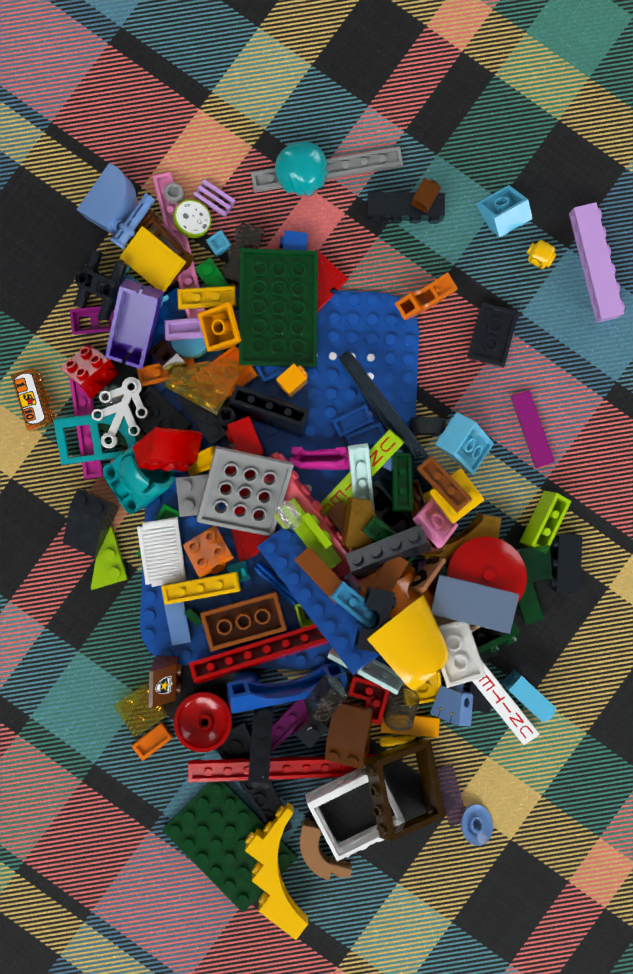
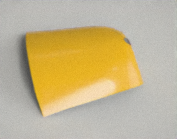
M424 595L367 638L369 643L378 651L395 673L413 691L436 675L449 660L448 647Z

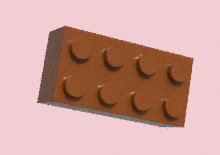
M277 591L207 609L200 613L210 652L287 630Z

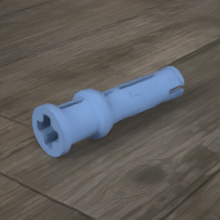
M145 193L126 222L120 223L119 230L109 240L125 250L126 243L131 236H135L134 230L156 200Z

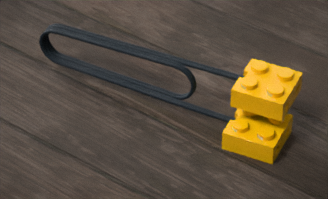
M349 351L339 356L341 364L386 431L391 429L404 441L399 449L403 453H412L414 459L420 457V452L424 459L427 460L430 457L357 359ZM412 459V469L428 490V492L423 494L425 501L427 502L432 498L451 524H454L485 500L460 468L450 476L472 498V501L456 513L417 471L416 468L418 466Z

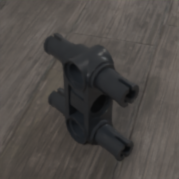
M91 249L87 264L79 269L75 275V281L79 289L74 305L86 308L90 293H93L103 300L97 317L110 321L114 305H116L119 286L123 283L128 265L115 261L111 277L101 274L98 268L103 253Z

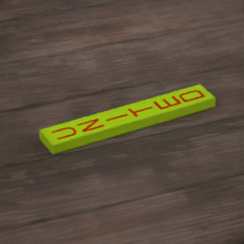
M391 429L369 451L371 477L404 443ZM350 472L320 503L323 508L321 511L325 516H327L326 512L340 500L346 505L348 497H353Z

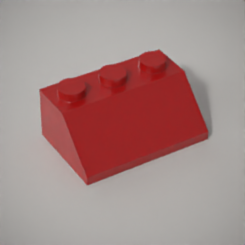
M155 427L132 447L138 467L148 470H178L179 472L189 470L190 466L197 461L203 436L202 432Z

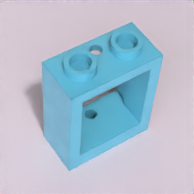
M514 669L501 682L508 691L543 723L554 716V711L557 708Z

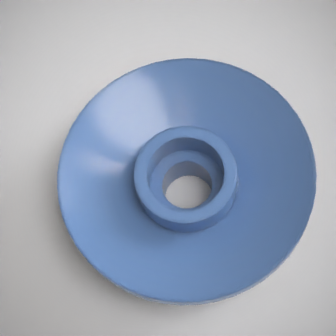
M481 805L467 807L461 817V830L465 839L470 844L475 846L486 844L493 832L491 815Z

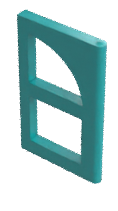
M96 413L95 417L99 419L101 417V413ZM116 413L104 417L101 421L94 420L92 414L54 419L53 423L61 465L119 457L125 450L103 453L98 424L111 425ZM123 417L118 431L124 436L129 448L136 443V436H131L128 433L129 426L125 417ZM90 425L94 454L69 458L64 428ZM134 427L131 428L132 434H135Z

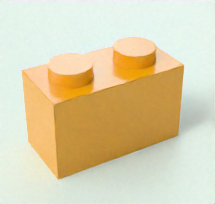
M292 364L276 380L277 384L291 398L307 384L308 376L301 365L297 367L295 364Z

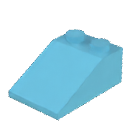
M456 412L454 417L449 420L444 432L438 437L435 445L449 458L474 475L494 443L475 421Z

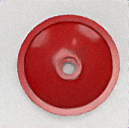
M201 692L187 697L179 705L174 717V730L178 740L186 748L195 752H209L217 749L227 740L232 729V715L228 705L223 699L212 693ZM204 719L208 720L207 726L202 725Z

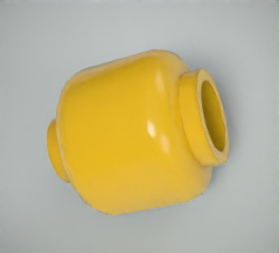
M539 240L536 244L532 243L527 251V254H529L528 262L540 269L549 268L557 255L554 253L555 247L543 240Z

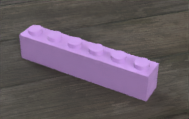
M596 202L574 207L569 216L595 321L599 323L619 318L624 314L625 305L620 299V285L615 279L616 269L615 265L611 263V249L606 243V229L601 223V210L597 207Z

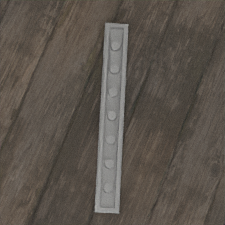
M400 146L327 159L328 165L326 169L328 174L326 175V180L403 167ZM275 168L251 172L254 193L282 188L278 182Z

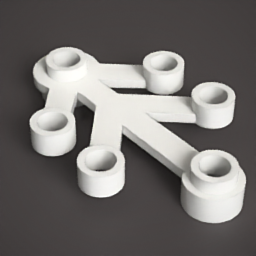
M129 377L123 381L122 387L109 392L103 391L99 395V399L103 403H109L112 398L124 395L121 402L102 410L95 409L92 412V418L96 421H101L104 417L116 413L108 433L101 437V444L105 448H114L117 445L116 433L123 417H125L129 426L128 433L131 436H138L140 434V427L136 425L129 408L131 398L137 408V417L146 418L148 410L144 407L139 396L142 386L136 378ZM131 383L135 385L132 391L128 389V385ZM107 393L109 399L104 401L102 396ZM140 409L145 410L144 416L139 415L138 412ZM97 411L101 412L99 419L95 417ZM132 427H136L138 429V432L136 434L131 433ZM107 437L112 439L111 444H106L105 439Z

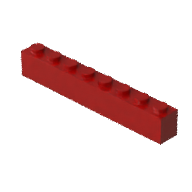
M313 624L190 662L189 666L193 682L202 683L328 644V641L316 625Z

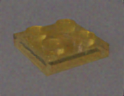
M147 683L113 705L134 738L168 715L162 705L148 708L149 685Z

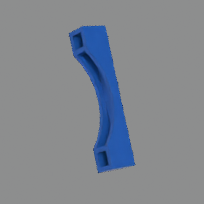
M334 662L323 664L313 672L287 682L259 683L247 679L227 683V692L231 713L346 691L347 675L344 667Z

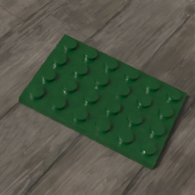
M240 248L239 334L241 341L239 342V366L290 367L292 364H295L297 367L299 365L307 368L317 367L318 251Z
M225 781L208 782L162 828V831L242 913L264 892L263 889L252 882L253 873L251 871L259 861L245 851V840L251 832L255 833L257 829L263 832L266 823ZM280 839L278 865L280 874H282L298 859V855Z

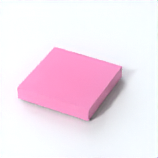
M432 498L424 504L413 518L417 525L422 526L427 537L438 549L446 543L458 527L456 522L454 524L449 522Z

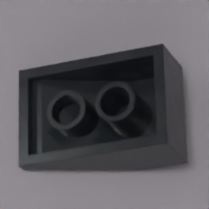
M78 488L69 507L63 543L96 558L120 506L88 490Z

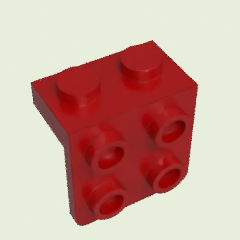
M91 345L81 348L78 353L61 367L62 372L74 380L90 399L119 374L111 361Z

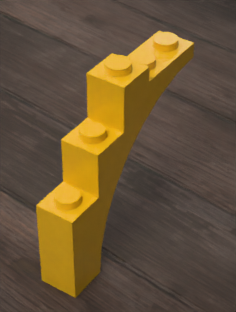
M287 802L284 807L281 805L275 813L276 818L273 822L269 821L266 824L263 832L257 829L255 833L251 832L247 836L245 851L259 861L251 871L253 873L252 882L265 891L258 900V912L297 940L308 925V915L296 905L288 894L278 865L280 839L294 811V806Z

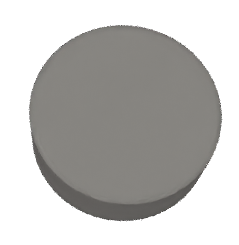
M169 183L164 188V196L169 203L177 204L182 201L184 192L179 184Z

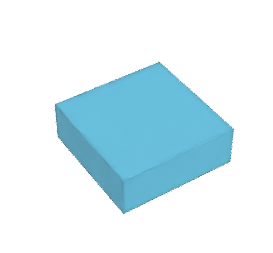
M222 230L206 240L216 257L232 247V244Z

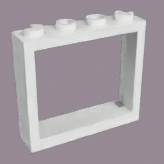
M365 765L362 770L356 769L305 794L307 805L337 861L345 857L348 858L351 854L359 850H365L369 845L384 840L379 838L377 825L337 843L318 807L369 782L365 772ZM385 781L388 800L395 813V816L392 817L393 826L395 827L404 823L405 820Z

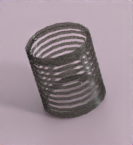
M402 685L399 691L405 692L398 693L404 694L394 695L390 691L383 714L384 723L395 731H406L412 727L420 702L419 694L416 691Z

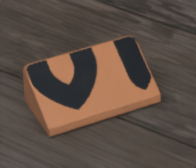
M428 559L409 585V589L422 596L445 564L446 559Z

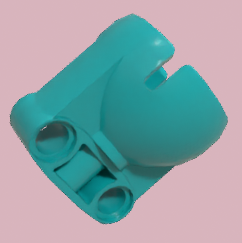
M136 443L125 450L113 462L103 467V475L107 483L129 514L148 507L149 503L172 486L175 479L173 477L175 470L164 471L162 469L148 470L139 468L132 448Z

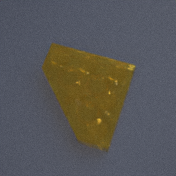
M225 357L220 358L218 361H205L195 363L193 366L175 367L164 386L217 415L243 371L244 366H239V363Z

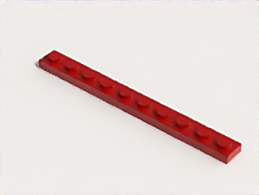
M369 754L367 758L377 754ZM325 756L270 758L269 780L341 777L358 768L325 760ZM250 758L188 761V783L248 780Z

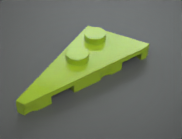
M112 524L96 557L91 590L128 579Z

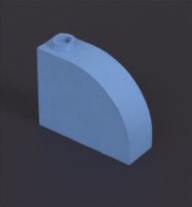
M109 163L81 202L77 211L87 220L115 236L120 228V223H125L135 208V188L118 167Z

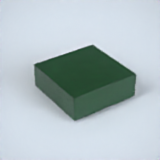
M190 607L184 613L198 627L202 624L200 613L193 607Z

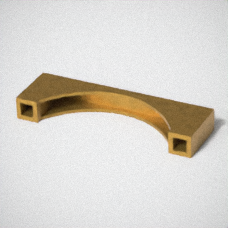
M348 497L341 544L347 546L348 550L355 551L375 543L361 531L373 515L376 516L371 507V500ZM476 513V518L468 527L446 541L442 546L443 552L425 555L424 553L421 558L430 559L434 556L446 559L445 561L449 562L453 553L462 544L478 537H494L499 539L502 518Z

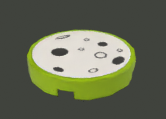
M184 200L175 208L173 221L181 234L188 235L190 238H199L205 235L211 226L210 212L201 202Z

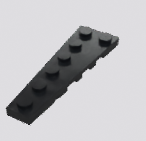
M245 721L233 726L227 740L216 749L222 759L250 758L252 736ZM248 780L239 781L240 786L247 793L266 824L269 821L273 822L276 818V811L283 804L272 780H269V788L249 787ZM290 819L286 824L283 833L293 828Z

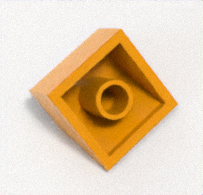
M231 302L197 314L207 352L221 351L236 346L241 341Z

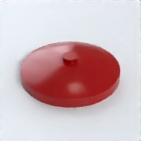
M478 537L462 544L451 556L446 576L518 593V601L525 591L527 582L525 564L519 553L507 542L494 537Z

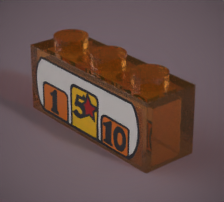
M31 368L11 374L27 430L33 432L53 426L55 414L49 408L48 401H50L48 392L44 391L43 388L44 378L42 373Z

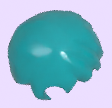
M297 142L281 150L276 159L275 171L278 182L287 193L295 192L297 196H312L319 188L324 187L326 175L328 174L326 169L328 164L323 151L316 144Z

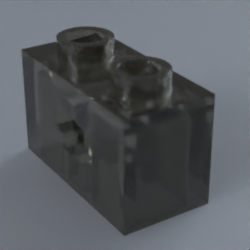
M324 675L306 697L304 702L310 719L327 722L345 700L347 695L340 678Z

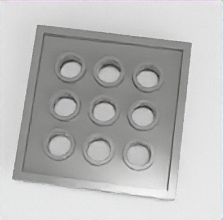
M216 446L196 521L272 536L280 514L278 510L282 507L294 464ZM228 466L236 467V471L233 474H227L225 469ZM254 470L255 475L252 478H246L244 476L245 472ZM267 474L274 475V479L271 482H265L264 477ZM224 484L231 486L228 492H222L220 488ZM243 488L250 490L247 496H241L239 492ZM262 492L269 494L266 500L258 498ZM220 502L226 504L223 510H217L215 506ZM239 506L245 508L242 514H236L234 510ZM257 510L264 512L260 518H255L253 514Z

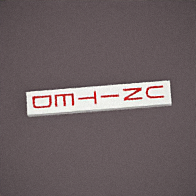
M481 660L486 677L473 680V683L523 745L527 744L540 734Z

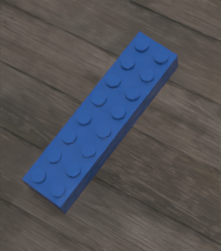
M286 524V527H282L257 546L261 554L353 676L380 656V654L353 647L358 626L367 627L338 603L335 605L295 562V559L307 547L289 524Z

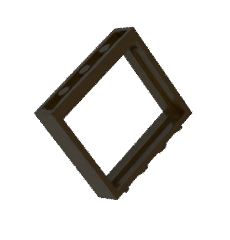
M418 738L364 759L379 838L392 842L446 817L431 740ZM415 753L427 812L394 827L382 766Z

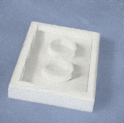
M455 621L439 626L449 652V660L441 669L447 688L486 677L470 625Z

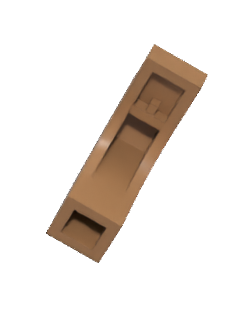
M303 819L300 831V849L307 866L316 875L326 880L330 879L331 873H334L339 878H350L352 872L351 862L337 861L335 858L327 856L319 846L321 830L317 822Z

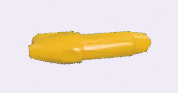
M387 736L379 738L380 746L390 747L413 741L416 736Z

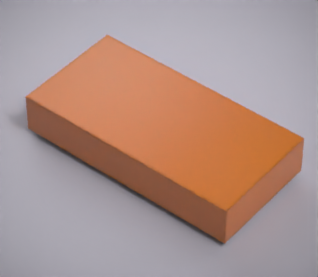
M162 721L133 743L131 747L140 759L144 761L170 741L174 735Z

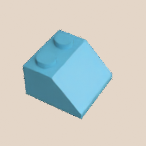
M510 185L476 203L489 229L498 237L508 234L513 229L533 219L528 199Z

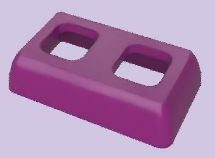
M101 306L71 309L72 334L110 332L114 309L110 316V324L107 327L99 326L97 315ZM81 317H90V328H80Z

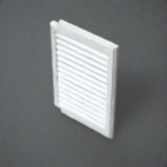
M177 517L143 522L141 527H137L145 584H151L152 587L186 581Z

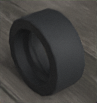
M411 417L409 419V429L413 434L440 435L446 429V419Z

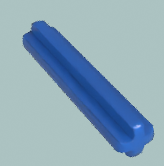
M259 562L254 567V571L291 605L295 607L296 604H299L285 584L262 563Z

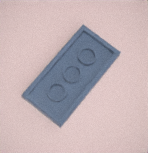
M439 575L431 612L433 615L510 634L519 594Z

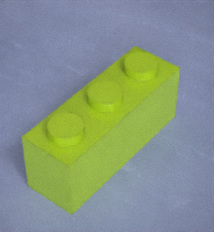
M544 491L520 542L533 550L547 553L571 501L558 493Z

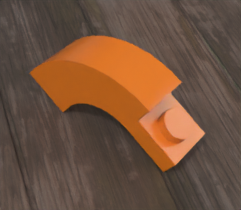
M447 272L426 287L414 293H409L394 304L403 319L408 320L440 303L444 298L458 290V287Z

